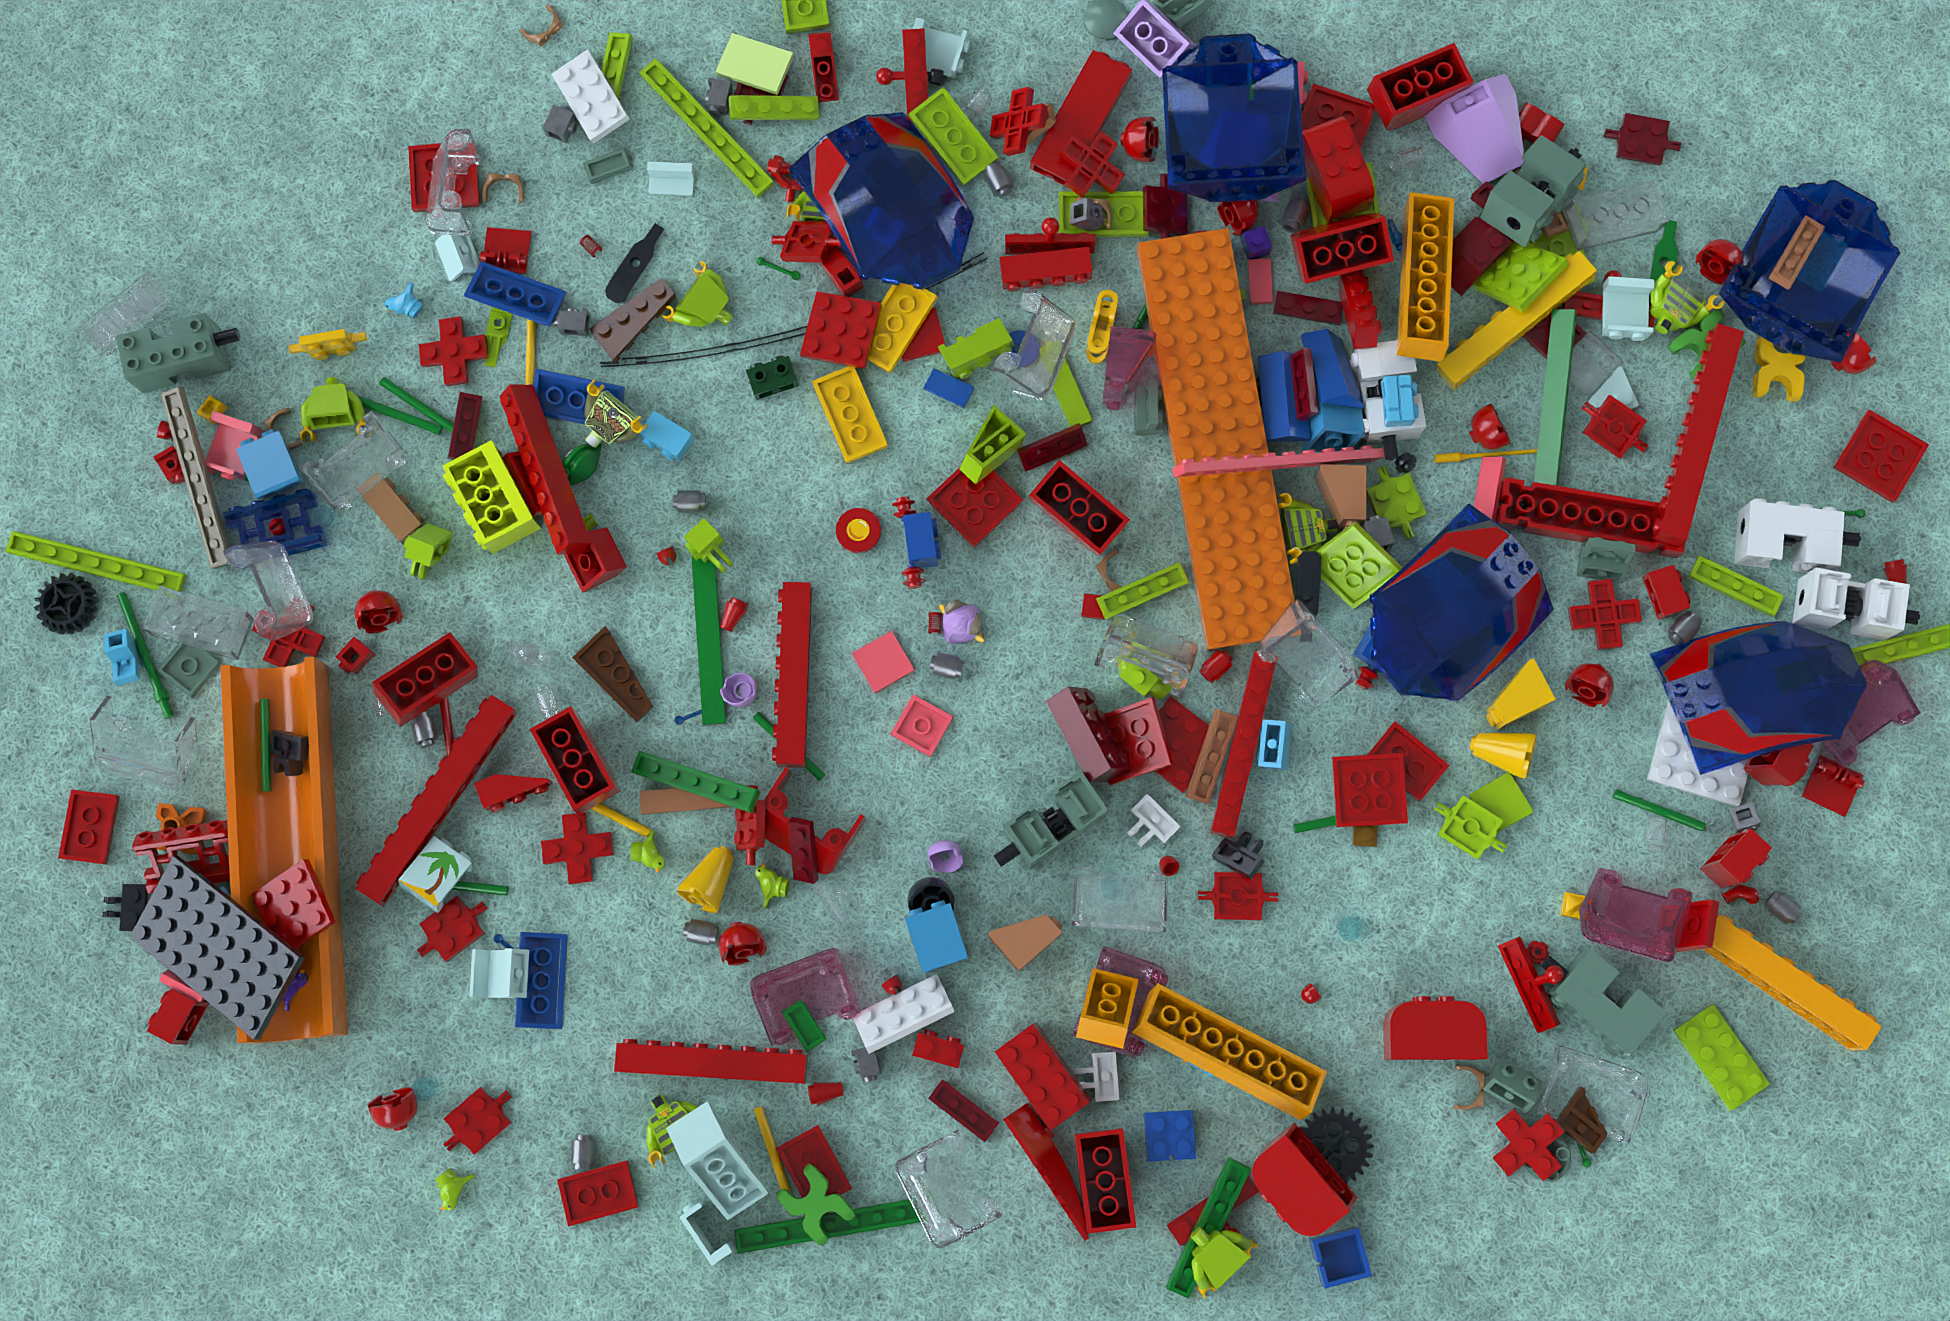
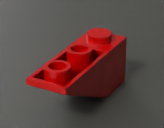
M831 31L809 33L811 61L818 103L837 101L839 97Z
M836 246L829 247L823 263L819 264L840 294L851 297L864 288L862 278Z
M500 774L492 775L474 783L483 809L491 810L492 813L503 810L505 808L504 804L513 801L516 804L526 800V795L535 792V795L544 793L549 790L548 786L553 785L552 781L547 778Z

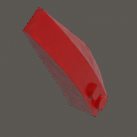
M1026 1103L1003 1120L1084 1241H1086L1089 1237L1086 1231L1082 1207L1066 1164L1052 1141L1055 1135L1046 1125L1042 1126L1038 1120L1039 1114L1032 1105L1029 1107Z

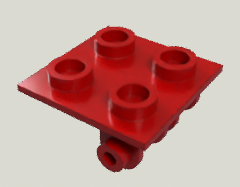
M487 227L484 252H480V260L513 273L526 274L531 231Z
M1820 755L1801 797L1846 817L1857 789H1861L1865 783V780L1862 779L1864 775Z

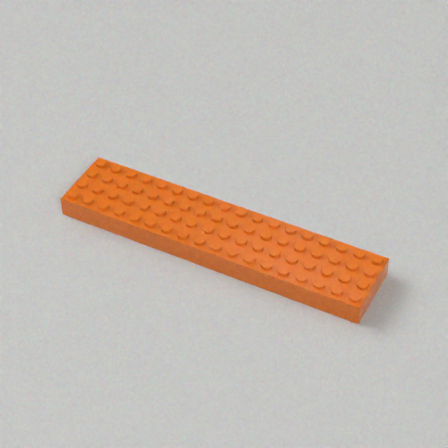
M1229 228L1139 242L1136 251L1159 383L1162 388V400L1174 467L1181 465L1180 461L1186 459H1194L1195 462H1201V459L1215 457V461H1220L1221 458L1226 456H1235L1236 459H1242V456L1255 454L1256 458L1262 457L1263 454L1268 453ZM1272 470L1176 477L1206 651L1300 635Z

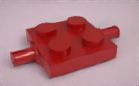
M793 221L786 235H773L771 242L773 245H783L780 258L784 262L823 263L829 247H843L844 239L842 237H833L836 230L833 222Z
M1608 395L1598 408L1591 405L1588 401L1584 403L1585 406H1582L1581 409L1592 416L1589 424L1582 432L1584 435L1619 459L1632 446L1642 453L1646 451L1645 448H1648V444L1638 437L1647 420L1612 395Z
M756 785L748 786L758 790V786ZM757 800L753 813L737 808L735 811L737 831L734 835L736 850L746 851L745 865L747 866L756 865V852L759 848L764 847L766 800Z
M1214 872L1212 891L1198 890V895L1207 896H1197L1198 900H1212L1214 920L1261 921L1264 902H1278V898H1274L1278 897V892H1264L1262 873H1256L1250 880L1237 872Z
M459 896L454 897L438 913L434 912L419 923L428 940L427 943L417 949L419 954L424 957L431 950L435 949L444 961H450L485 934L479 925L477 916L488 909L487 906L481 901L474 908L470 909L465 906Z
M479 1087L444 1118L454 1134L448 1141L443 1143L447 1147L453 1142L447 1150L451 1151L461 1142L475 1155L512 1123L504 1114L502 1105L512 1098L511 1094L505 1097L509 1093L505 1090L495 1099L489 1096L482 1087Z

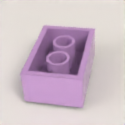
M1141 0L1114 32L1159 78L1166 80L1169 79L1197 46L1149 0Z

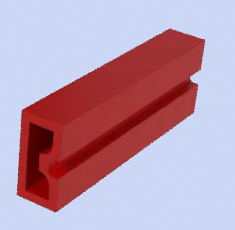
M1092 50L1056 114V122L1047 130L1030 161L1031 170L1045 177L1048 176L1054 179L1055 182L1065 186L1064 184L1075 167L1060 157L1058 152L1071 134L1088 147L1090 146L1096 135L1102 131L1131 79L1132 69L1129 65L1122 61L1117 62L1111 59L1108 54L1102 51Z

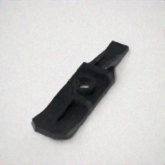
M654 223L646 237L632 246L605 289L608 299L615 303H621L626 300L632 287L653 258L654 246L663 233L664 228ZM634 260H638L640 262V265L638 267L632 266V262Z
M1303 551L1297 557L1295 606L1299 619V641H1310L1312 621L1318 614L1321 556L1316 551ZM1309 592L1311 596L1309 599H1303V594Z

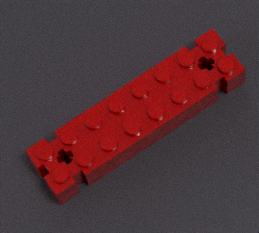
M1508 477L1502 482L1499 502H1504V504L1498 508L1495 522L1502 529L1513 531L1516 526H1520L1523 533L1582 543L1583 541L1587 542L1589 537H1600L1604 540L1616 542L1624 541L1629 544H1635V552L1650 554L1654 549L1659 550V556L1678 558L1684 553L1685 543L1678 547L1653 539L1655 531L1652 530L1653 523L1661 513V510L1658 509L1659 503L1538 482H1533L1528 487L1524 486V480ZM1520 503L1524 504V507H1527V509H1522V506L1520 507Z

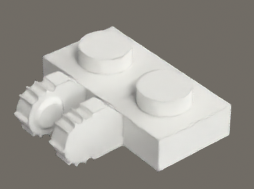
M1146 794L1131 809V812L1139 821L1127 834L1130 837L1135 835L1144 824L1150 831L1139 840L1138 845L1142 847L1153 835L1164 844L1181 826Z
M1116 1052L1092 1053L1093 1067L1074 1069V1074L1078 1075L1093 1073L1094 1082H1080L1083 1088L1095 1089V1102L1119 1100Z

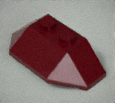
M1475 217L1453 239L1451 288L1462 297L1515 241L1482 220L1481 217Z

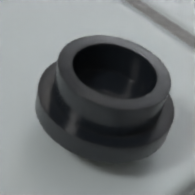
M932 68L930 72H927V82L943 86L947 76L943 75L944 71Z
M1409 452L1399 456L1395 461L1398 473L1412 471L1416 466L1417 458Z

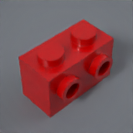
M1674 564L1648 572L1642 577L1658 620L1685 612L1690 608L1689 594L1687 591H1684L1681 584V573L1678 569L1676 570Z
M926 1029L924 1033L918 1032L912 1056L959 1069L965 1045L960 1044L961 1039L947 1036V1039L944 1040L937 1038V1032Z

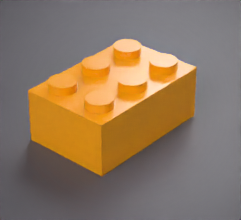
M1092 968L1076 1037L1123 1049L1139 979Z

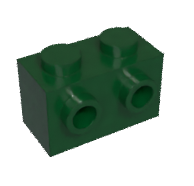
M777 356L771 359V362L765 364L755 363L750 366V369L746 370L756 400L799 386L789 356Z

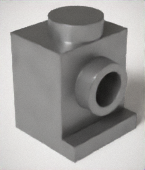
M709 78L710 90H707L705 102L709 106L708 112L717 116L721 115V113L727 114L729 96L732 95L733 91L731 81Z
M1089 198L1072 202L1070 225L1086 231L1102 228L1105 222V215L1102 213L1103 206L1091 202Z
M572 308L566 309V311H559V314L555 315V327L558 328L561 334L588 336L590 314L587 308H582V312Z
M1753 802L1729 809L1737 833L1749 828L1756 831L1758 827H1761Z
M866 1047L852 1050L851 1055L857 1056V1060H853L856 1074H861L863 1083L877 1080L876 1075L881 1074L876 1051L869 1054Z

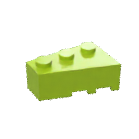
M1000 318L974 330L975 333L966 338L963 335L957 337V343L948 347H945L944 344L938 346L956 379H965L972 375V371L976 368H984L991 364L992 359L999 355L1001 357L1012 351V347L1015 346Z
M993 405L968 449L959 470L977 484L1015 454L1017 449L1021 447L1027 434Z

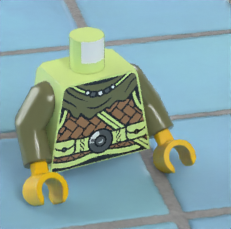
M593 379L587 386L588 395L584 413L587 418L585 425L592 430L585 440L591 446L596 448L602 440L608 444L613 442L618 444L633 440L641 431L648 427V424L644 426L640 424L641 416L638 417L609 391L601 392L605 386L602 384L599 388L596 387L594 384L596 380Z

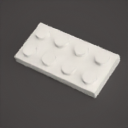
M588 49L552 73L553 78L593 144L630 120Z
M936 974L852 1015L866 1050L870 1054L955 1011Z

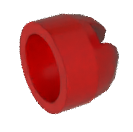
M162 420L160 422L157 438L164 440L173 438L167 421Z
M275 518L269 523V530L274 536L281 537L288 532V524L281 518ZM282 522L280 525H278V526L273 530V528H274L278 523Z
M673 546L656 554L659 561L664 565H669L667 558L670 557L674 563L677 557Z
M1167 855L1160 859L1159 868L1165 876H1172L1178 872L1180 865L1174 857Z
M896 974L881 986L888 994L896 995L895 988L900 992L902 982Z
M1311 983L1305 986L1301 992L1302 1000L1308 1004H1313L1322 999Z

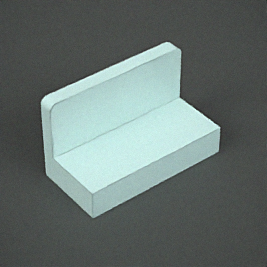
M647 163L649 194L693 195L695 170L692 163Z
M448 229L435 244L449 280L454 281L462 273H475L480 262L467 229Z

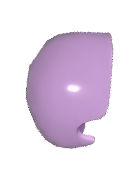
M735 673L725 679L720 693L723 700L731 706L743 708L751 704L755 699L757 685L753 677L748 674ZM738 687L740 688L741 697L737 694Z
M939 840L932 844L927 852L928 862H930L931 869L934 871L951 873L963 866L962 849L953 841ZM948 853L950 854V859L943 861L941 855Z

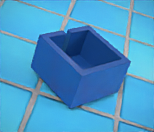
M1193 1110L1143 1113L1146 1159L1148 1162L1169 1161L1170 1155H1173V1160L1196 1159Z
M1354 1226L1309 1238L1314 1260L1320 1262V1264L1316 1265L1323 1288L1326 1289L1372 1276L1358 1227Z

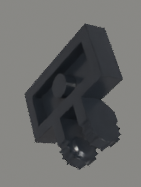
M1245 831L1236 843L1225 837L1212 853V858L1251 880L1264 863L1263 857L1257 855L1264 845V840L1257 837L1249 848L1246 849L1252 839V834Z
M122 884V897H104L103 903H121V912L105 911L102 917L120 918L119 931H133L147 905L148 893L145 887L146 884Z

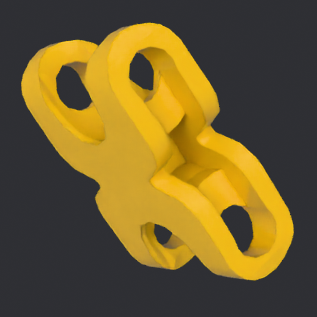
M1103 290L1097 297L1086 350V357L1093 364L1104 362L1107 356L1118 305V295L1112 290ZM1105 297H1110L1113 300V302L1102 301V299ZM1091 353L1102 355L1100 357H1094Z
M1761 333L1756 340L1755 361L1762 367L1753 377V396L1762 398L1769 391L1770 382L1779 381L1786 387V399L1798 402L1803 394L1804 374L1797 367L1806 359V354L1792 353L1790 351L1789 353H1780L1773 347L1772 336ZM1793 340V341L1791 342V344H1790V350H1791V348H1792V346H1793L1795 340Z

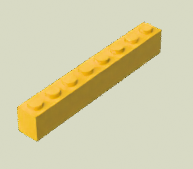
M1580 251L1565 257L1569 266L1524 312L1511 306L1503 312L1501 310L1497 311L1490 318L1491 321L1484 326L1482 324L1477 327L1472 337L1468 340L1466 338L1461 340L1455 346L1456 349L1452 353H1445L1442 362L1437 361L1436 371L1453 390H1456L1526 332L1551 314L1552 309H1557L1595 278L1597 269Z

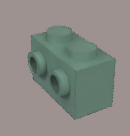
M1501 1057L1492 1067L1483 1090L1526 1114L1536 1103L1543 1081Z

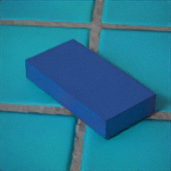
M933 368L924 386V390L964 409L974 391V387Z

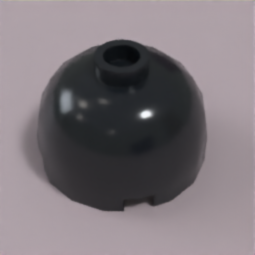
M922 878L915 882L909 890L907 897L908 909L912 911L922 907V910L926 911L932 909L931 904L944 900L945 904H951L954 911V894L948 884L940 878Z

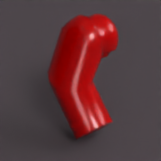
M1740 884L1723 893L1722 897L1727 904L1738 898L1746 899L1749 904H1756L1759 901V892L1753 887Z

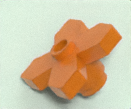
M164 803L158 804L156 818L162 823L161 830L169 827H186L190 824H204L206 809L189 807L180 815L175 805ZM166 846L156 847L159 851H167ZM195 847L180 849L182 853L198 855Z

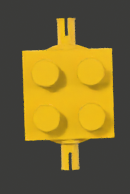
M345 329L300 336V343L288 345L290 354L307 352L311 358L324 360L328 358V355H349L350 351L356 350V342L367 341V334L365 331L352 334L346 332Z

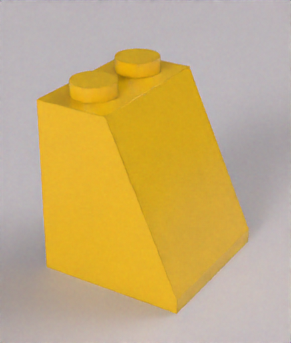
M1534 658L1519 668L1486 709L1488 712L1486 718L1491 727L1495 726L1499 730L1546 707L1556 700Z

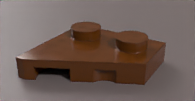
M1578 1087L1556 1121L1564 1129V1133L1589 1153L1594 1154L1608 1134L1603 1124L1599 1122L1594 1106L1591 1107L1585 1096V1089Z

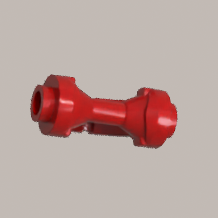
M774 155L773 159L768 161L767 172H771V177H774L783 189H787L785 202L793 203L795 191L800 192L812 183L810 163L802 167L790 165L782 156ZM785 174L800 175L802 178L791 180Z

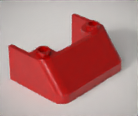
M785 766L765 798L764 838L791 855L788 821L790 819L783 815L788 807V798L781 790L791 777L792 772ZM859 815L849 833L839 828H833L828 830L822 839L815 836L818 873L828 875L836 869L866 822L865 816Z

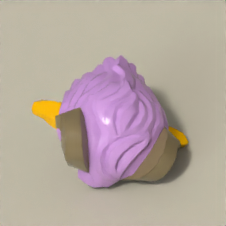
M954 600L948 605H939V609L944 614L942 621L943 634L947 643L952 645L962 644L971 641L973 638L978 642H984L980 632L982 618L979 615L980 610L977 606L967 605L960 600Z

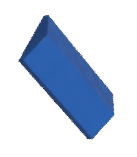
M482 261L464 293V297L548 327L555 321V315L559 314L566 295L564 290Z
M1329 329L1303 333L1301 340L1304 348L1311 349L1314 380L1321 402L1363 408L1364 402L1343 340Z
M1279 351L1257 357L1262 419L1266 442L1311 440L1309 419L1301 421L1297 420L1290 363V356L1294 353Z
M536 368L533 387L544 416L585 424L587 419L584 415L588 395L587 386L592 380ZM601 381L594 382L598 388L602 384L605 386L601 392L609 391L624 404L625 386Z
M520 932L519 949L529 950L527 997L516 998L515 1027L562 1029L567 934Z

